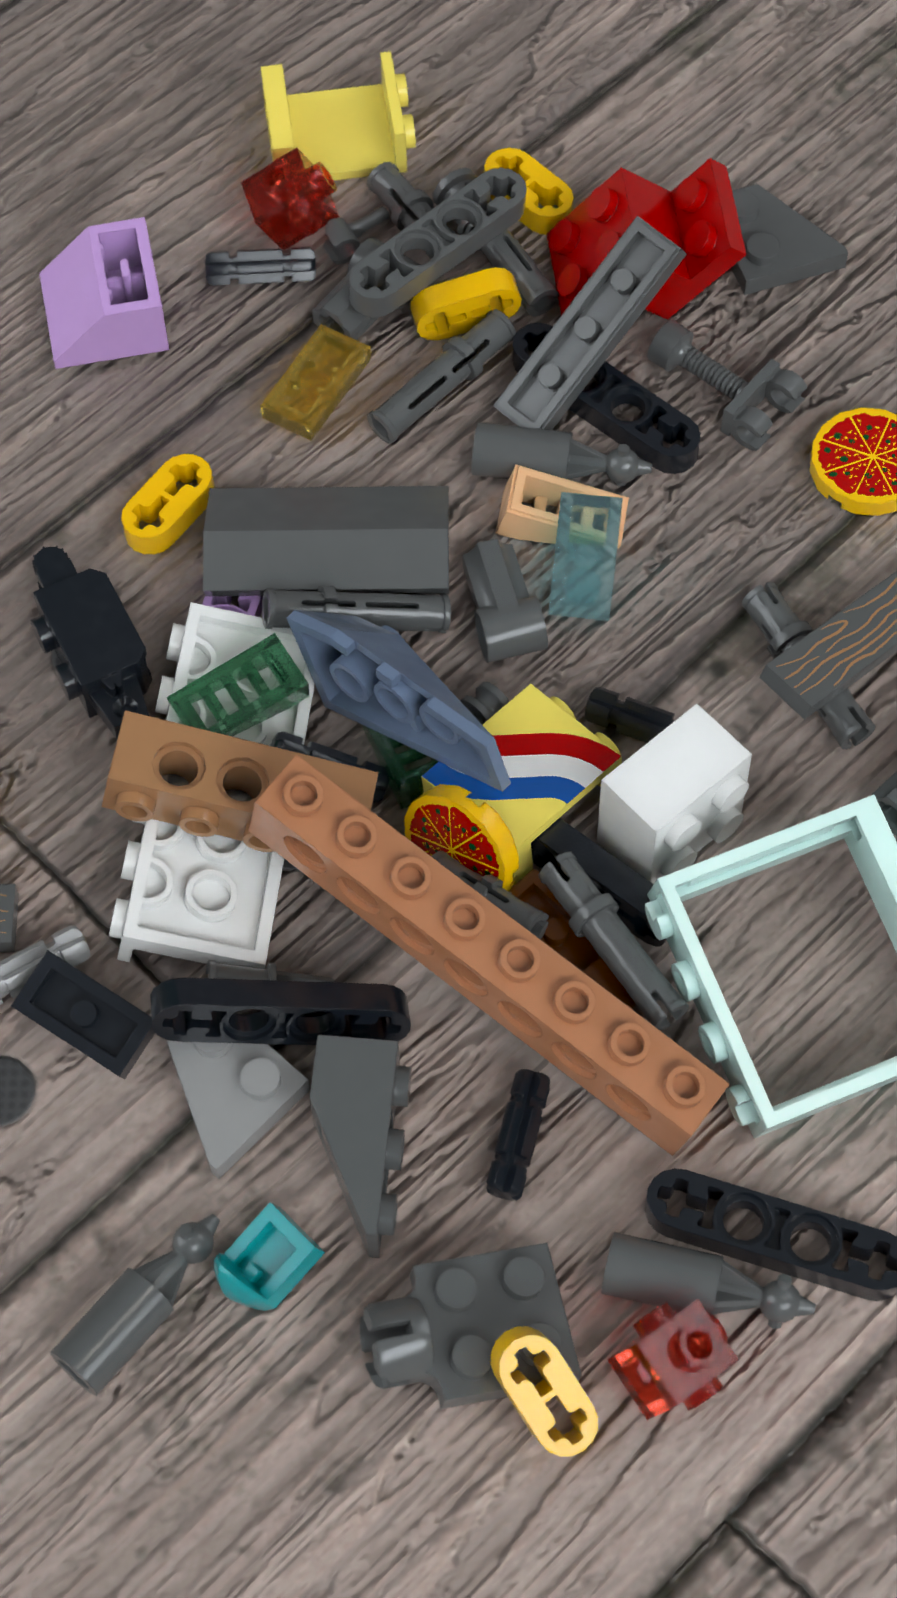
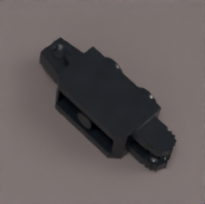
M57 545L55 547L43 546L36 555H33L34 560H32L39 590L33 592L39 616L30 620L32 628L44 653L55 650L61 661V664L54 666V669L67 699L70 701L79 697L89 718L99 715L116 739H118L125 710L149 716L143 697L152 682V675L145 658L147 655L146 647L105 572L89 568L77 573L71 559L68 558L67 552L64 553L63 548L59 549Z

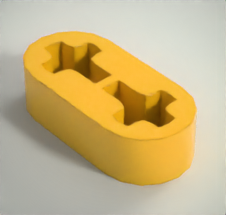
M503 148L491 153L486 159L484 172L495 168H505L520 174L524 179L527 188L523 216L519 221L530 230L546 235L573 210L574 196L571 188L528 153L516 148ZM493 194L490 195L492 200L496 198ZM538 203H540L544 207L542 209L539 208Z
M494 267L423 289L413 297L410 302V310L419 335L427 340L437 341L467 333L485 318L488 312L494 309L501 311L510 318L521 307L522 299L513 274L505 268Z
M194 454L174 456L166 461L127 502L122 510L121 521L126 541L134 551L153 555L164 552L207 508L210 488H215L212 470L208 462ZM194 479H196L198 483L196 487L189 485V483L192 482ZM178 481L186 484L179 491L176 485ZM159 517L161 525L158 528L150 525ZM141 521L149 523L142 530L140 529L139 523Z
M519 1326L505 1331L493 1346L490 1365L494 1376L532 1435L549 1453L560 1457H568L585 1451L594 1441L597 1434L598 1415L594 1405L561 1353L546 1336L532 1327ZM524 1347L533 1355L539 1353L533 1361L543 1380L535 1386L519 1370L514 1371L518 1366V1361L514 1355ZM553 1397L570 1413L573 1412L570 1420L574 1427L568 1433L562 1434L556 1427L552 1428L555 1425V1419L545 1403Z

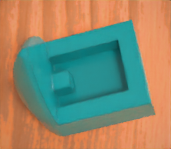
M270 1202L224 1254H217L214 1259V1272L222 1292L228 1299L249 1308L263 1311L272 1310L283 1301L325 1252L281 1207Z

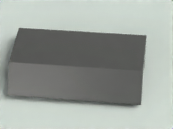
M449 486L210 488L203 530V592L205 597L263 596L264 592H266L265 589L318 592L321 585L334 586L337 592L449 594Z

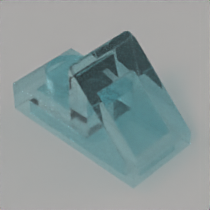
M561 492L548 614L610 620L616 559L619 550L623 498Z

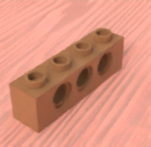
M125 710L106 783L102 807L115 810L120 816L129 820H158L178 825L185 832L195 836L210 837L216 834L243 841L245 845L257 851L275 852L248 831L256 800L296 754L369 810L372 807L378 772ZM167 774L179 775L186 779L189 784L183 786L172 785L165 781L162 776ZM232 789L241 790L247 793L252 800H235L226 791Z

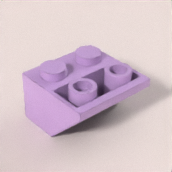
M145 217L88 226L39 273L55 369L169 350Z

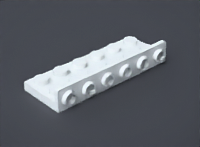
M191 602L186 624L173 623L166 659L177 662L175 677L162 676L155 712L166 714L167 721L269 746L278 732H287L303 738L302 744L304 745L315 683L291 628L265 629L263 618ZM167 774L162 776L165 781L172 785L183 786L189 784L186 779L179 775ZM232 789L226 791L235 800H252L247 793L241 790ZM153 819L148 821L132 820V822L144 824L141 843L128 840L121 879L133 881L129 900L116 898L109 937L121 939L117 960L130 962L132 951L135 949L205 964L212 960L216 961V963L264 969L284 858L276 852L254 850L240 840L216 834L210 837L195 836L185 832L178 825Z

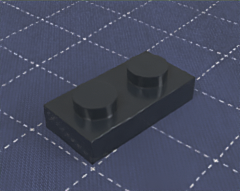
M48 950L11 1005L17 1011L123 1079H126L155 1034L150 1015Z

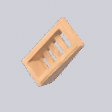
M515 465L503 492L495 534L518 540L618 552L622 543L629 497ZM522 502L532 503V507L523 505ZM546 506H556L555 514L547 512ZM571 509L581 510L579 521L570 518ZM595 512L605 513L603 528L593 525Z

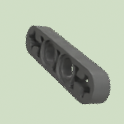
M490 169L361 259L352 267L349 274L348 295L352 307L362 315L369 317H381L393 312L515 224L523 216L527 188L524 179L520 174L510 169ZM493 194L496 198L490 202V195ZM462 219L471 223L474 229L467 234L458 235L446 230L444 225L451 220ZM411 249H421L430 253L433 258L425 264L415 265L405 261L402 255ZM385 283V290L381 291L377 288ZM366 284H369L371 288L366 290L364 289V286Z

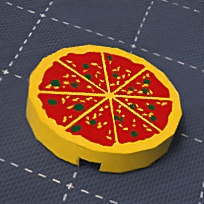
M861 407L841 412L821 426L812 443L810 474L817 490L827 500L830 495L834 500L841 503L842 509L853 514L880 516L897 511V414L885 409Z
M439 784L427 790L410 804L404 816L405 837L430 856L438 851H444L462 865L482 876L492 874L503 881L502 888L507 891L511 890L515 881H512L513 874L519 869V855L512 834L497 811L486 802L478 806L472 800L466 798L471 793L470 791L460 786Z

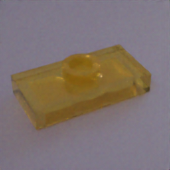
M321 324L260 405L262 418L312 441L370 362L371 347Z

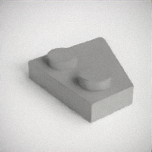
M167 1041L169 1052L185 1093L194 1124L199 1133L212 1174L218 1179L310 1091L309 1080L268 1044Z

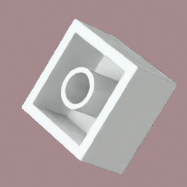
M695 704L601 780L597 842L607 852L653 884L660 877L693 865L698 851L712 840L716 843L723 842L741 824L744 817L742 814L744 797L749 788L747 780L752 754L704 709Z

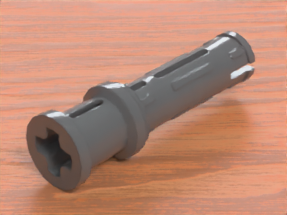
M460 168L445 176L433 192V201L436 206L463 188L464 185L477 178V175L472 169ZM454 219L458 224L459 235L467 234L474 229L473 225L468 221ZM508 229L480 248L493 267L505 268L513 274L522 299L521 304L530 316L536 317L545 314L556 304L557 299L555 297L559 296L558 291L541 273L535 262Z

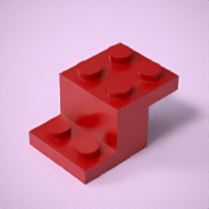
M709 158L672 191L621 167L565 218L560 220L546 235L556 289L559 293L558 300L561 315L637 216L679 246L687 254L645 308V310L667 320L745 257L747 253L727 166Z

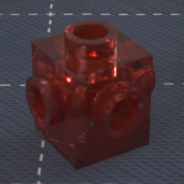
M297 147L241 182L255 224L280 248H283V251L304 238L315 234L333 218L340 217L331 195L337 191V187L330 172L320 161L313 165Z
M699 1299L675 1312L668 1302L661 1304L632 1325L639 1337L607 1359L646 1420L680 1405L682 1402L688 1411L698 1407L724 1388L717 1376L739 1360L728 1344V1337L724 1327L716 1317L705 1310Z

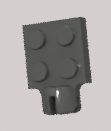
M547 1243L414 1265L409 1275L412 1292L406 1297L368 1304L364 1307V1315L360 1320L362 1351L364 1353H373V1362L365 1363V1366L374 1385L382 1389L419 1382L430 1385L438 1396L440 1409L508 1397L491 1368V1351L496 1340L505 1331L514 1327L529 1326L539 1330L559 1350L576 1379L579 1381L582 1376ZM524 1347L514 1355L518 1361V1366L514 1371L519 1370L535 1386L543 1380L533 1361L539 1353L533 1355Z

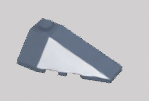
M294 610L286 617L324 707L502 792L511 784L495 738L414 652L396 630L387 625L380 627L353 615Z

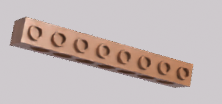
M297 754L256 800L248 830L250 833L673 1156L689 1140L730 1083Z

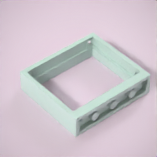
M875 794L660 877L655 881L647 894L650 902L645 903V912L649 925L658 940L666 938L677 962L671 966L677 989L686 1002L694 1001L704 1023L698 1027V1032L705 1053L713 1064L721 1062L731 1085L725 1091L730 1110L740 1126L748 1124L754 1139L896 1081L897 1056L772 1107L682 902L845 839L897 953V842Z

